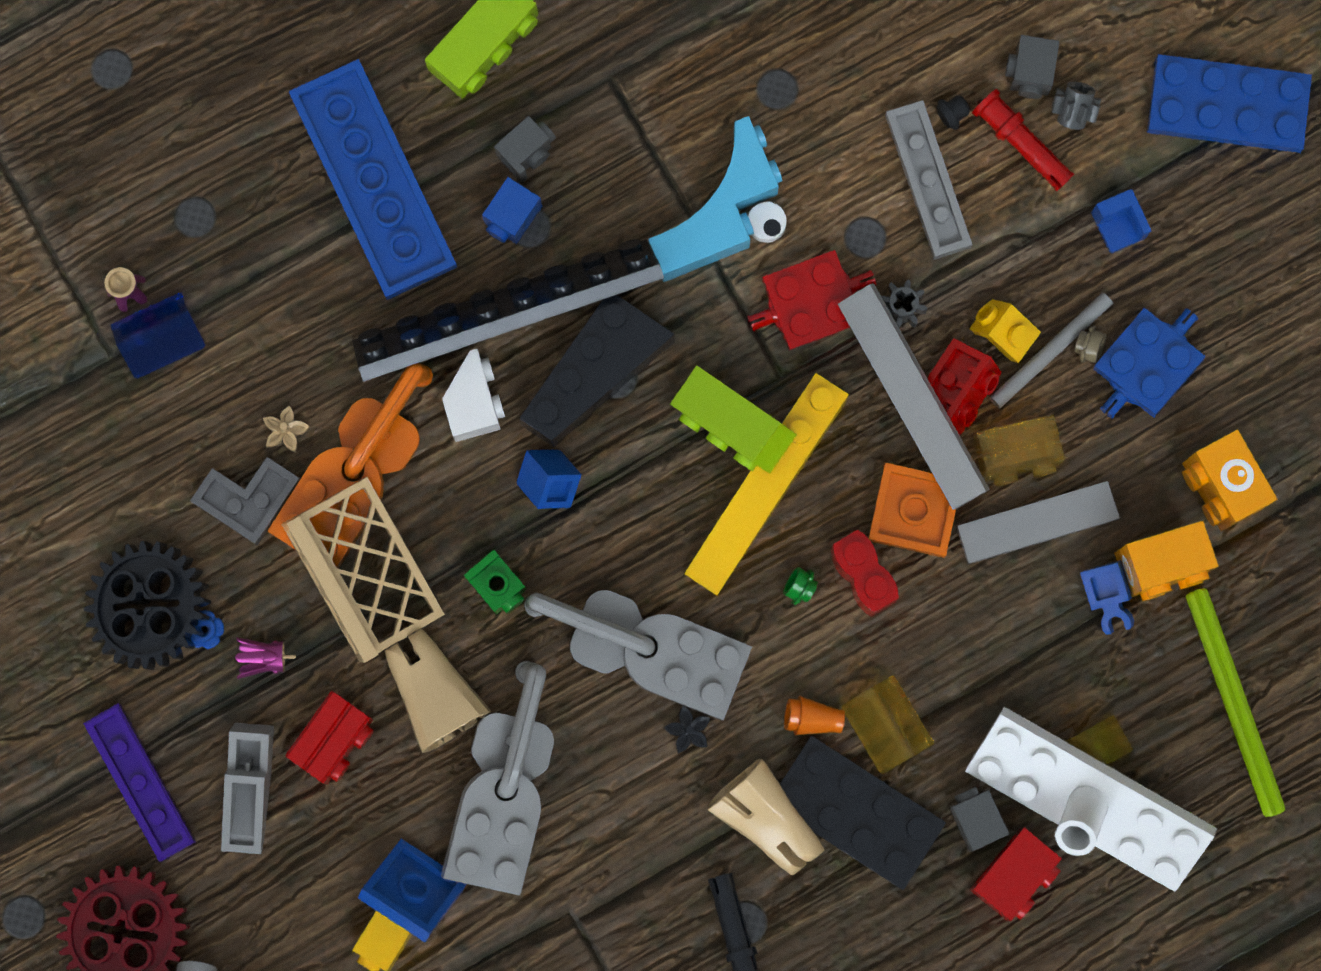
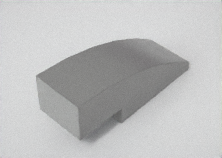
M234 723L229 731L228 768L224 776L221 851L251 854L262 853L271 780L274 726Z

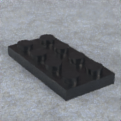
M812 735L780 783L792 805L816 835L901 890L905 889L946 824L942 819Z

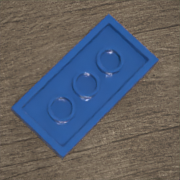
M1158 54L1155 59L1147 133L1301 153L1304 149L1312 74Z

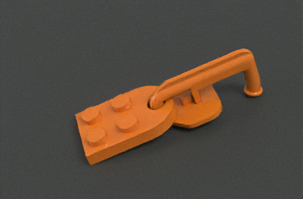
M421 363L406 367L383 404L372 398H363L356 401L350 407L338 428L342 447L328 449L311 462L267 531L295 549L281 524L365 477H368L378 497L382 500L384 492L382 475L403 470L420 443V435L416 426L400 416L399 413L416 387H426L432 382V370ZM363 489L350 495L345 512L367 518L371 502ZM342 501L329 508L340 511ZM322 511L309 520L317 534L332 538L338 515ZM344 517L338 539L355 544L363 532L365 523ZM321 540L326 550L329 551L331 542ZM336 544L332 560L338 569L352 548Z

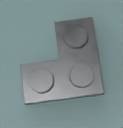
M267 457L250 483L243 489L212 468L190 501L258 545L300 481V478Z

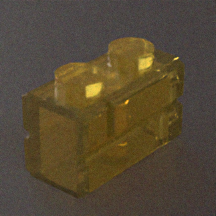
M1054 415L978 431L973 436L982 476L985 482L994 480L995 486L1019 481L1018 474L1032 471L1034 477L1056 473V466L1061 465L1065 460Z

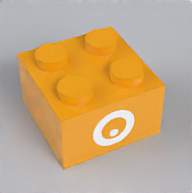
M1238 429L1198 450L1182 463L1186 469L1182 471L1185 482L1193 492H1199L1205 503L1202 505V510L1206 519L1212 526L1217 525L1221 532L1278 500Z
M1204 521L1126 544L1115 553L1117 561L1121 560L1132 597L1140 595L1142 602L1163 596L1165 593L1172 591L1170 585L1178 583L1180 590L1201 584L1203 581L1210 579L1208 572L1219 567Z

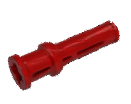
M997 88L994 89L972 111V114L975 117L981 116L996 131L995 137L998 140L1001 139L1003 142L1007 140L1058 192L1075 174L1023 123L1025 121L1024 115L1021 112L1015 113L999 97L1001 92Z

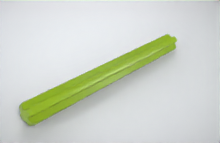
M1206 588L1191 591L1186 595V599L1262 813L1265 817L1281 814L1285 811V805L1209 592Z

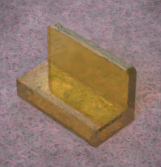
M894 675L842 705V710H844L846 717L881 774L888 772L935 744Z

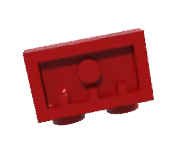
M953 338L927 379L960 436L965 428L971 426L975 421L978 408L986 396L993 393L996 389L1001 371L990 356Z

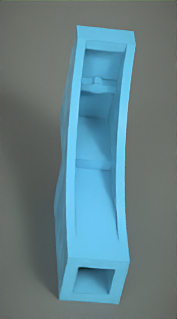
M749 116L734 122V149L731 162L725 177L710 200L688 220L648 239L649 245L660 263L664 276L663 282L748 249L750 247L749 236L754 234V230L747 213L739 214V211L778 195V183L782 182L779 168L775 160L768 162L763 150L764 147H767L764 133L760 125L753 127Z

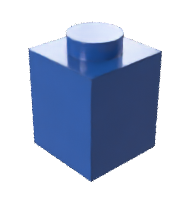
M507 177L482 214L484 224L488 226L486 232L502 243L509 239L517 244L542 208L541 197Z

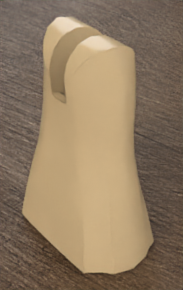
M421 628L408 636L413 645L415 655L420 658L415 664L412 665L409 660L411 659L398 642L384 650L392 676L403 699L419 748L422 753L440 747L456 737L455 730L458 729L464 732L477 725L485 715L491 713V710L452 666L431 637Z
M757 759L724 786L707 806L709 812L751 840L790 875L796 874L806 865L807 861L814 860L825 850L816 834L792 805L763 759Z

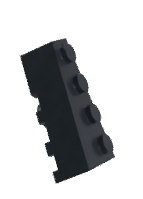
M618 295L603 299L520 416L521 425L552 447H555L590 417L598 407L619 392L621 387L649 366L650 362L671 347L675 343V334Z

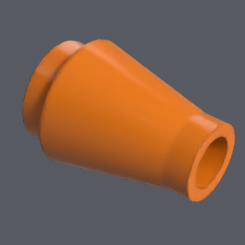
M799 696L798 699H788L784 715L785 730L793 731L794 735L842 733L845 721L844 710L835 709Z

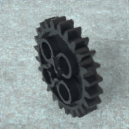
M141 541L139 550L134 545L126 544V556L120 552H111L114 564L101 562L100 567L105 574L103 577L92 575L91 579L98 587L96 590L85 592L87 596L94 599V604L84 607V611L94 613L95 617L86 623V627L99 630L93 636L92 641L97 643L106 642L101 652L110 656L115 654L113 662L119 664L127 662L128 667L133 669H139L142 664L143 669L154 670L156 662L159 666L169 667V655L173 659H184L181 647L194 650L195 645L190 637L192 634L204 635L203 630L197 626L198 621L210 619L208 615L201 612V607L211 604V600L202 598L200 595L201 592L209 588V584L196 582L203 573L202 569L190 568L193 558L186 555L180 557L181 549L171 546L167 550V544L157 541L154 546L150 542ZM168 575L171 581L170 587L163 594L160 587L161 582ZM131 578L133 580V590L128 596H125L124 585ZM151 600L161 603L176 600L180 602L177 607H146L144 611L128 608L116 611L118 604H148ZM169 614L172 621L171 627L164 633L161 627L162 621ZM132 617L134 629L127 636L124 629L125 624Z

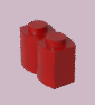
M856 530L833 544L831 548L833 564L838 573L851 583L853 597L866 614L872 617L898 600L899 593L896 582L892 575L878 564L876 550L865 534Z

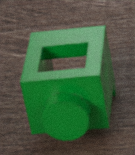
M495 550L464 574L467 581L496 615L502 610L506 614L510 613L525 599L521 594L527 590L526 587ZM495 577H500L505 582L503 589L500 591H493L490 588V582Z

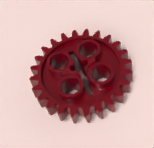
M116 866L113 878L107 869H101L99 874L100 882H97L91 876L85 877L88 889L85 891L74 887L72 891L78 899L76 903L68 901L63 903V906L71 912L70 916L59 917L57 920L67 926V931L57 934L56 938L68 941V946L60 950L59 955L71 954L73 960L68 963L66 969L80 968L81 971H173L168 964L169 961L180 962L183 960V957L175 951L176 946H185L189 943L187 940L179 937V931L190 928L189 924L178 923L177 917L187 911L186 908H174L173 903L180 896L179 893L166 895L164 892L168 888L169 882L165 880L154 885L155 872L149 871L141 879L140 867H133L128 877L123 866ZM107 896L111 897L117 905L115 915L110 919L104 918L99 912V904ZM144 904L151 905L156 912L154 923L148 927L142 925L138 919L139 909ZM91 921L109 926H121L125 922V928L155 933L158 939L150 941L139 937H125L121 941V935L118 933L92 930L88 925ZM98 936L103 937L108 944L107 954L102 959L96 958L91 952V943ZM135 944L143 945L148 953L146 962L140 967L134 965L130 959V951Z

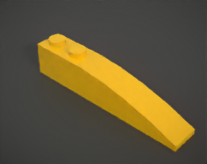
M815 373L782 423L796 433V437L770 474L759 466H756L753 472H749L684 575L718 596L847 402L848 393Z

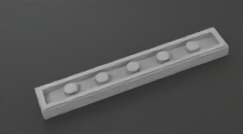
M869 284L838 303L839 308L952 509L955 510L990 490L876 286Z

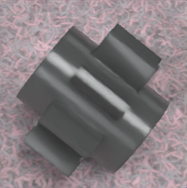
M1069 82L1066 91L1057 88L1051 112L1058 114L1057 121L1062 126L1081 130L1085 128L1087 121L1096 123L1101 107V99L1094 97L1096 91L1092 86L1082 82Z
M907 280L904 287L897 288L891 282L888 286L891 296H881L899 329L902 323L909 322L915 328L918 324L915 313L926 314L928 308L925 305L919 304V300L923 297L925 291L919 290L915 292L910 288V280ZM897 298L902 302L908 300L911 302L908 312L903 308L895 309Z

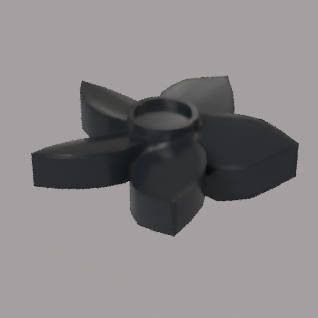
M682 706L679 713L680 723H670L663 729L673 736H679L676 741L678 754L686 750L691 743L697 747L707 748L706 737L700 731L707 727L710 718L701 716L693 720L691 712L685 706Z

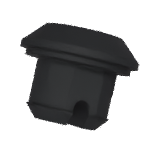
M958 95L948 102L942 99L938 100L937 113L942 122L948 128L958 129L959 121L969 116L970 107L967 101Z

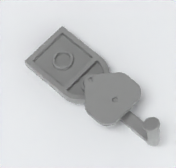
M608 590L593 593L587 599L583 610L540 593L530 595L524 605L525 611L532 617L545 615L576 628L570 641V652L577 663L600 673H610L625 666L629 676L641 688L721 721H724L752 649L750 645L675 615L659 614L643 620L633 600ZM655 651L654 655L650 658H644L646 656L653 654V652Z
M529 661L521 662L515 670L516 678L524 684L516 717L497 712L485 715L476 727L471 753L481 772L476 774L467 783L462 792L441 873L443 879L519 896L541 814L540 797L531 780L547 770L554 746V737L551 730L546 725L535 721L546 679V670L543 666Z

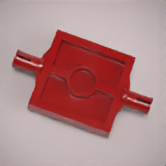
M836 250L763 276L761 279L768 295V309L747 316L749 323L764 319L751 324V330L754 332L757 329L774 323L782 333L788 350L791 351L850 329L851 327L839 308L838 303L869 284L877 286L875 278L860 283L874 276L873 272L869 270L849 278L842 269Z

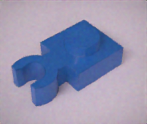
M1121 560L1080 572L1091 610L1103 608L1104 615L1101 620L1103 632L1106 635L1114 632L1111 623L1113 617L1121 618L1125 629H1131L1134 626V618L1131 612L1123 607L1122 602L1132 599V595Z

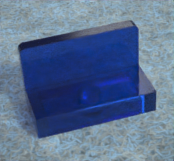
M182 292L110 324L115 343L135 378L147 375L205 347L204 339L192 318Z

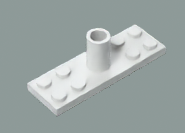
M1006 707L1000 712L965 770L970 775L1058 825L1055 834L1056 841L1065 852L1080 856L1088 854L1096 846L1176 892L1210 844L1217 829Z

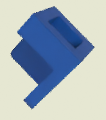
M1132 189L1097 203L1091 212L1110 253H1115L1145 240L1151 232V228Z
M526 450L517 478V485L537 509L571 508L582 474L560 450Z

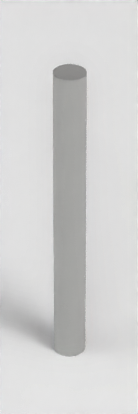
M1101 293L989 397L992 403L999 409L1003 407L1073 342L1082 330L1087 329L1113 304L1112 300L1105 293Z

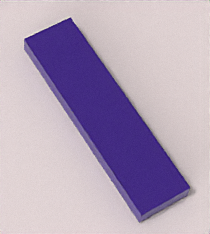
M116 704L84 722L86 730L158 861L163 862L196 843L121 704Z

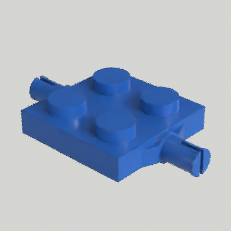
M1144 308L1094 365L1093 370L1105 378L1115 391L1103 406L1100 407L1103 413L1108 411L1107 416L1114 418L1115 414L1128 402L1140 406L1155 418L1200 366L1206 356L1192 346L1184 336L1195 321L1198 320L1194 313L1190 316L1191 310L1185 308L1177 320L1170 325L1169 323L1162 322Z

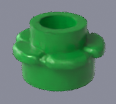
M800 567L793 570L783 590V595L791 598L792 604L797 605L801 600L808 602L811 599L818 585V582L814 580V571H805Z

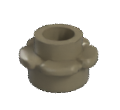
M1091 326L1089 332L1083 330L1080 332L1075 346V353L1081 354L1080 361L1082 363L1086 361L1097 363L1105 345L1106 333L1096 331V326Z

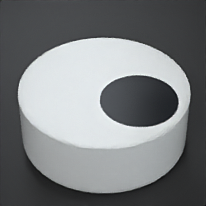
M762 202L751 209L748 217L754 230L753 238L760 242L769 243L776 241L783 235L786 228V215L779 205L772 202Z

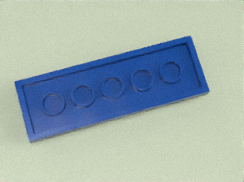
M359 59L288 91L386 299L389 300L457 268L451 251Z

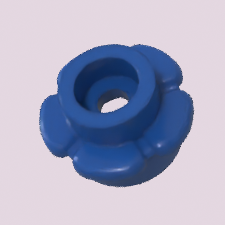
M202 610L201 612L208 615L210 619L198 621L197 626L199 628L206 626L208 632L203 636L192 634L190 638L194 642L195 648L204 647L205 649H211L219 644L221 635L224 633V624L220 618L215 617L213 612Z

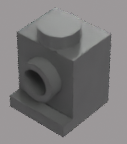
M528 116L494 146V149L500 161L523 183L528 179L526 170L529 167L536 169L549 157L550 153L548 150L551 149V142L556 139V136L543 121L536 124Z

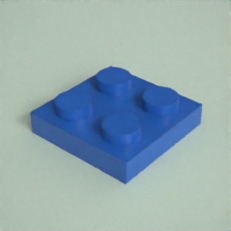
M401 838L364 885L358 899L423 942H426L463 892L466 883L443 879L441 877L443 865Z

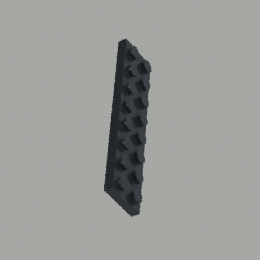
M638 239L628 240L620 244L616 250L604 254L602 252L590 253L584 256L581 262L570 266L556 265L548 268L543 275L538 277L515 279L509 282L506 288L494 292L491 290L477 292L468 301L456 305L454 303L442 304L436 307L433 313L421 317L415 315L404 317L397 321L395 326L383 330L379 328L366 330L357 339L352 340L358 369L364 382L661 280L664 276L660 263L647 239L642 241Z

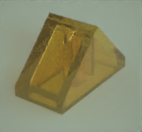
M1114 715L1065 740V742L1106 765L1133 750Z

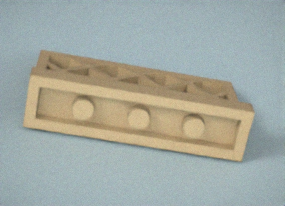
M368 477L361 479L281 524L359 662L365 663L371 660L381 651L445 615ZM361 489L365 491L371 502L367 518L345 512L350 495ZM342 501L340 511L329 508ZM322 511L338 515L333 537L317 534L309 519ZM375 511L382 522L372 520ZM344 517L365 523L359 545L338 539ZM371 525L387 530L390 540L386 553L365 547ZM321 540L331 542L329 551L326 550ZM336 544L358 550L352 572L338 569L332 559ZM394 545L401 557L392 554ZM363 552L385 557L379 580L357 574ZM390 559L406 564L409 575L405 587L384 581ZM341 574L350 577L348 587ZM356 579L377 584L371 607L356 603L352 596ZM413 580H415L420 591L411 589ZM383 586L404 591L398 614L377 609ZM409 594L424 597L432 612L418 620L404 616ZM360 609L370 611L368 620L365 619ZM375 613L396 618L393 634L381 642H378L371 629ZM402 620L412 623L400 630Z

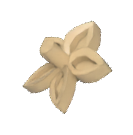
M290 406L282 411L280 420L275 417L263 418L267 428L273 431L268 436L266 447L277 446L283 441L287 449L296 453V436L303 435L310 426L302 421H294V413Z

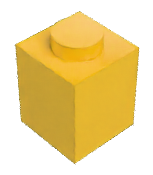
M376 911L352 951L360 955L357 962L368 970L379 971L383 969L384 971H390L412 934Z

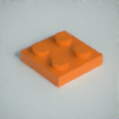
M885 463L868 538L871 542L945 558L956 509H952L932 473Z

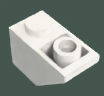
M478 349L469 351L442 398L455 442L501 430L498 419L505 417L499 394L491 396L488 386L489 381L495 380L489 358L481 359Z

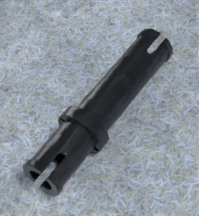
M728 873L708 879L726 941L728 954L725 956L727 963L731 962L733 971H758L755 955L758 954L756 946L752 947L733 874Z

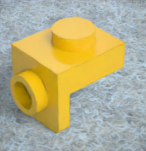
M994 299L981 307L976 315V320L970 327V330L975 335L987 338L1010 361L1017 363L1020 362L1041 333L1012 304Z

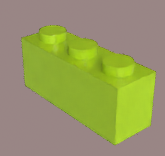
M478 0L425 58L428 71L461 99L469 92L472 94L476 93L487 79L485 74L494 64L501 65L513 50L511 45L520 35L526 37L534 29L538 22L536 18L538 16L537 3L533 0Z
M697 365L670 403V405L682 412L678 419L697 433L701 427L709 431L705 438L724 452L729 446L736 450L737 453L733 459L752 472L756 466H759L770 474L797 435Z

